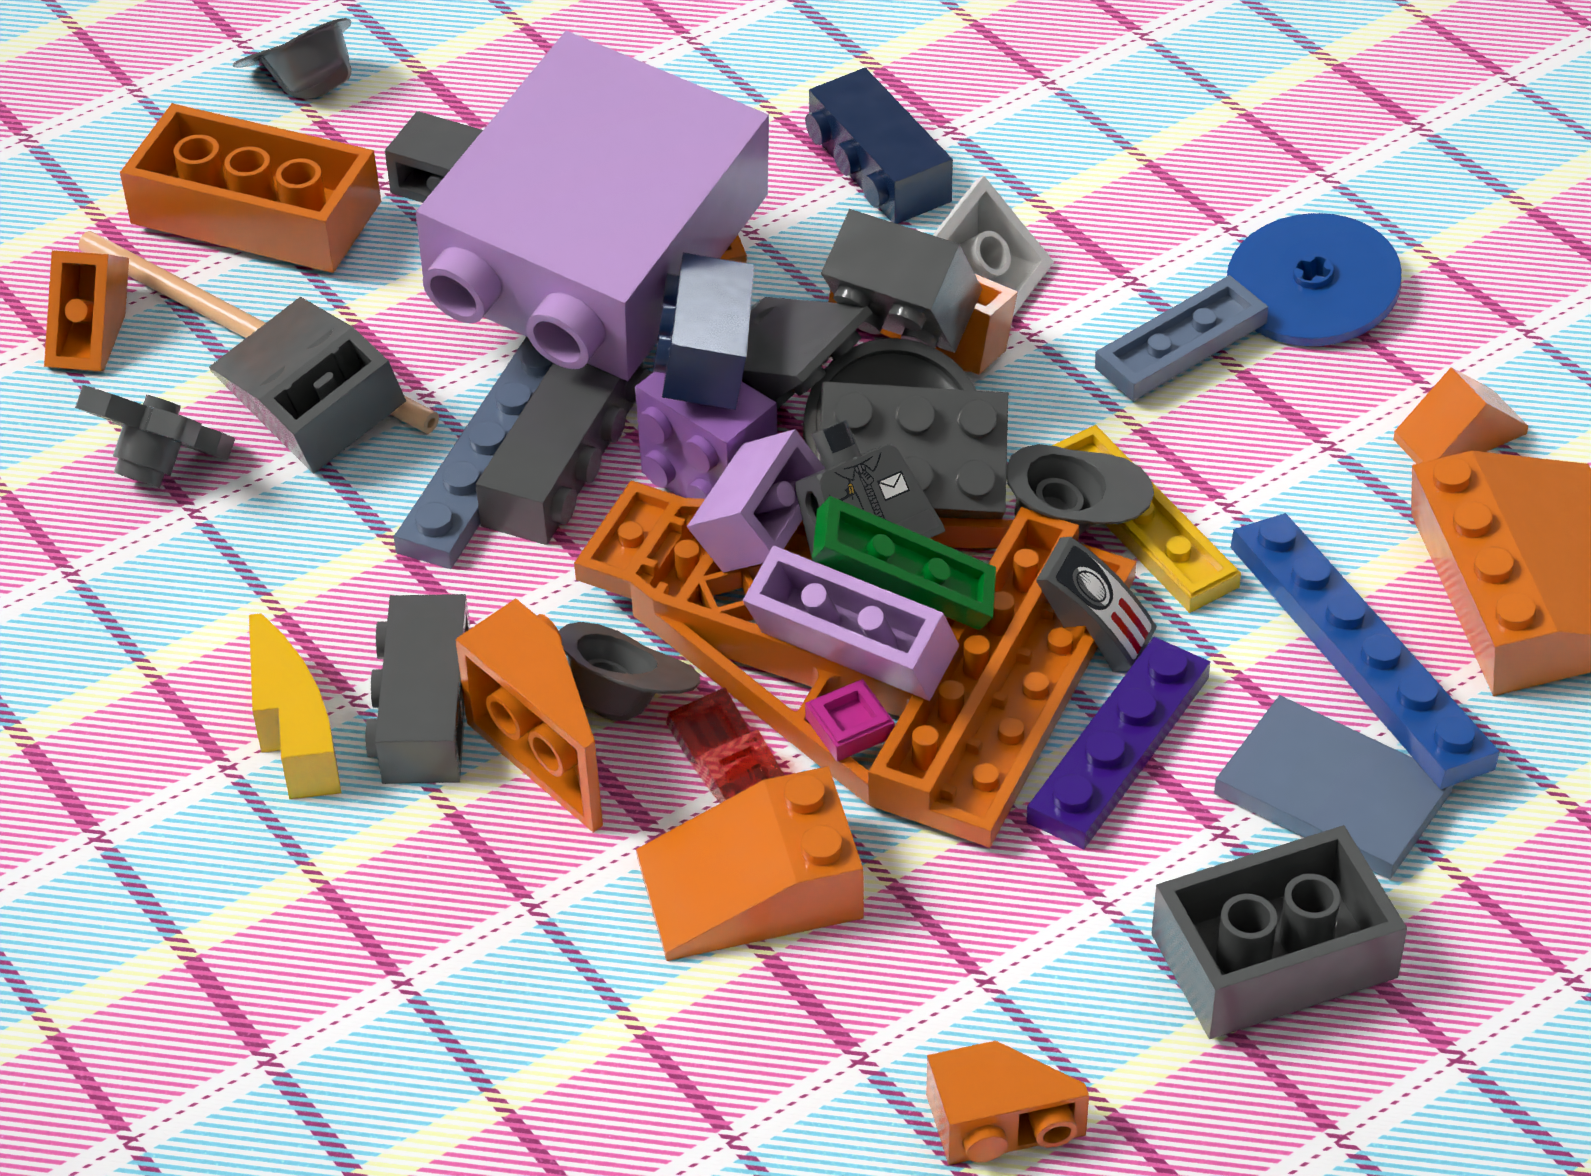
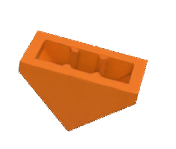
M1450 367L1394 431L1393 440L1417 464L1471 450L1487 452L1526 435L1528 425L1493 389Z

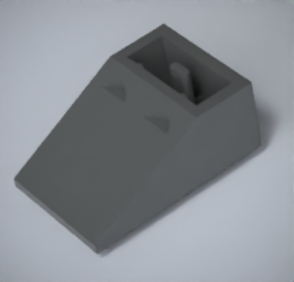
M301 296L209 366L210 371L313 474L406 402L389 361L353 326Z
M764 297L751 306L747 356L742 382L775 401L777 409L780 408L794 393L801 396L825 376L827 372L822 366L830 357L833 361L839 359L859 342L862 337L856 329L873 312L867 305L859 307L832 302Z

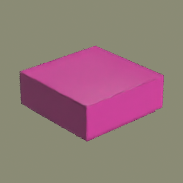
M863 679L805 703L806 719L837 762L885 742L895 726L893 719Z

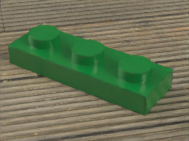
M829 496L817 509L812 553L813 561L940 611L946 617L977 630L983 628L993 618L995 566L832 496Z

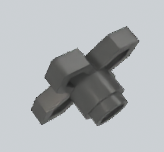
M83 385L75 406L76 409L112 421L113 424L122 427L113 453V457L118 459L113 473L157 488L161 487L164 475L171 476L181 446L228 461L236 439L223 432L202 426V423L179 415L180 405L146 394L142 405Z

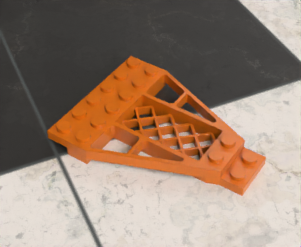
M631 480L574 562L575 579L632 599L633 616L821 768L829 766L832 777L867 805L990 848L1098 648L1086 626L1063 627L1036 582L1060 538L1072 537L1078 541L1079 525L1054 519L1023 507L1020 508L1014 520L940 518L945 532L930 539L951 548L997 549L988 563L996 567L993 618L980 630L946 617L959 647L933 696L928 701L762 633L757 624L749 622L754 620L743 600L718 607L713 598L715 595L743 588L746 595L763 563L723 573L687 528V525L705 499L684 498ZM802 520L784 550L812 560ZM1082 544L1114 571L1130 589L1135 579L1137 561ZM729 659L811 686L812 689L799 710L793 711ZM863 679L887 713L899 716V719L871 768L868 770L852 757H847L838 762L834 759L806 719V702Z

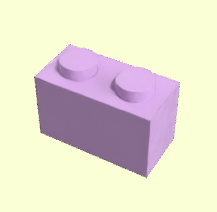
M796 429L743 443L687 525V528L723 573L764 563L773 545L781 549L785 548L802 521L795 490L796 481L824 470L825 467Z

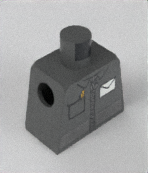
M847 420L811 434L825 469L796 481L795 486L811 558L817 509L829 496L927 538L945 532L942 521L901 453L892 443L860 453Z

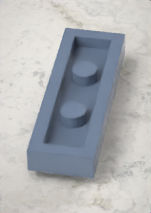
M1228 275L1095 351V369L1134 401L1267 324L1268 306Z

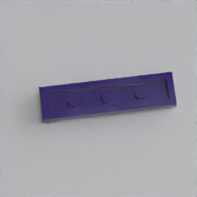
M1153 637L1028 804L1026 823L1085 850L1207 682L1211 661L1157 637Z

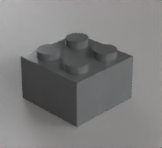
M852 209L848 210L821 272L837 303L859 307L867 305L873 312L858 329L871 334H880L881 330L885 329L900 334L901 339L921 342L933 348L939 347L954 353L982 292V287L960 244Z

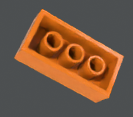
M171 103L120 171L131 224L331 273L335 272L382 202L374 150Z

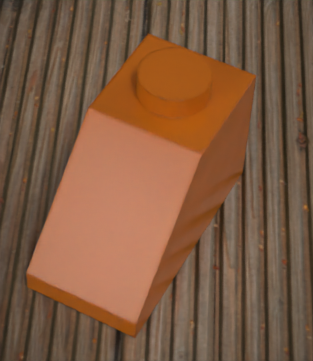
M52 250L44 367L92 371L105 370L126 314L129 258L110 254Z

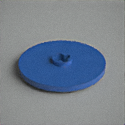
M1327 213L1289 216L1257 229L1237 247L1227 269V276L1233 277L1268 306L1267 324L1255 331L1272 340L1298 346H1324L1341 343L1370 331L1380 324L1394 308L1400 295L1402 269L1398 254L1392 244L1380 232L1356 219Z

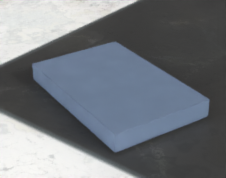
M1279 695L1216 777L1214 794L1302 837L1311 836L1344 825L1372 871L1391 879L1451 794L1453 785L1440 789L1413 757Z

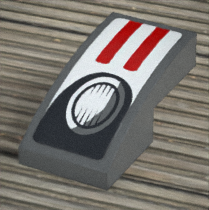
M1062 537L1059 539L1036 582L1064 628L1086 626L1112 672L1129 671L1148 645L1157 628L1156 624L1135 594L1101 559L1072 537Z

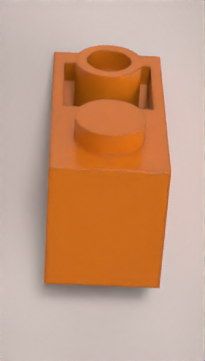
M996 1040L927 1055L926 1096L948 1165L966 1161L988 1162L1000 1157L1004 1153L1035 1146L1058 1147L1068 1143L1073 1138L1086 1136L1089 1093L1085 1083Z

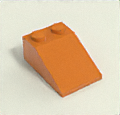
M515 598L455 639L467 724L594 833L603 826L595 740L562 645L561 635L555 624L543 614L536 615Z
M829 766L762 780L636 849L637 860L666 961L864 919L863 866Z

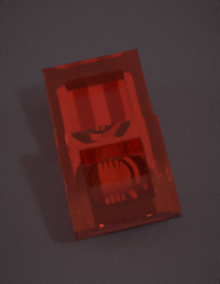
M725 687L668 712L666 721L668 728L690 764L719 803L762 780L784 776L758 729L753 732L749 730Z

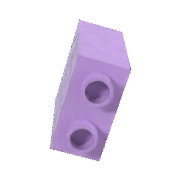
M566 30L417 209L416 220L424 291L436 307L455 320L464 323H476L484 317L527 336L536 350L556 365L568 369H580L588 363L628 381L658 342L657 338L667 273L679 275L683 252L720 259L768 195L769 114Z

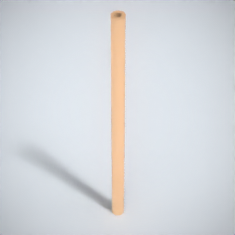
M92 231L85 232L79 240L78 247L82 252L110 254L129 258V277L244 338L250 336L266 323ZM404 395L406 402L390 415L426 434L431 433L439 422V414Z

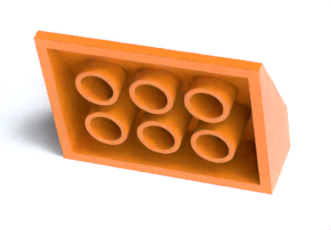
M1472 450L1413 464L1411 487L1412 518L1492 695L1497 696L1591 673V468L1589 464Z

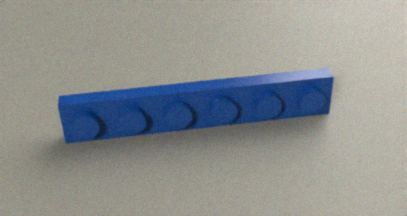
M1286 513L1233 529L1230 548L1440 789L1496 769L1500 751Z

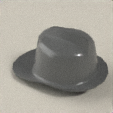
M341 18L323 23L298 35L285 44L235 61L232 66L234 68H243L264 64L286 93L296 98L304 99L323 96L348 81L351 76L352 69L343 33L351 26L352 21L348 18Z
M1037 444L1022 447L1011 455L1007 464V484L1016 496L1015 517L1021 507L1030 509L1054 519L1079 525V536L1094 524H1122L1138 518L1149 509L1154 496L1151 479L1141 467L1126 458L1110 454L1068 450L1057 446Z
M585 622L566 624L559 630L562 645L582 704L609 720H629L642 714L656 693L680 694L693 691L700 685V674L692 666L648 648L618 630L600 624Z

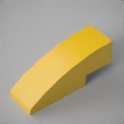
M262 613L250 614L252 712L261 753L281 751V761L289 800L341 794L330 721L314 678L302 657L285 635Z

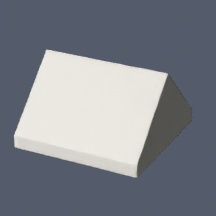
M985 176L976 179L933 234V236L960 244L975 274L1018 291L1013 316L1054 263L1052 258Z

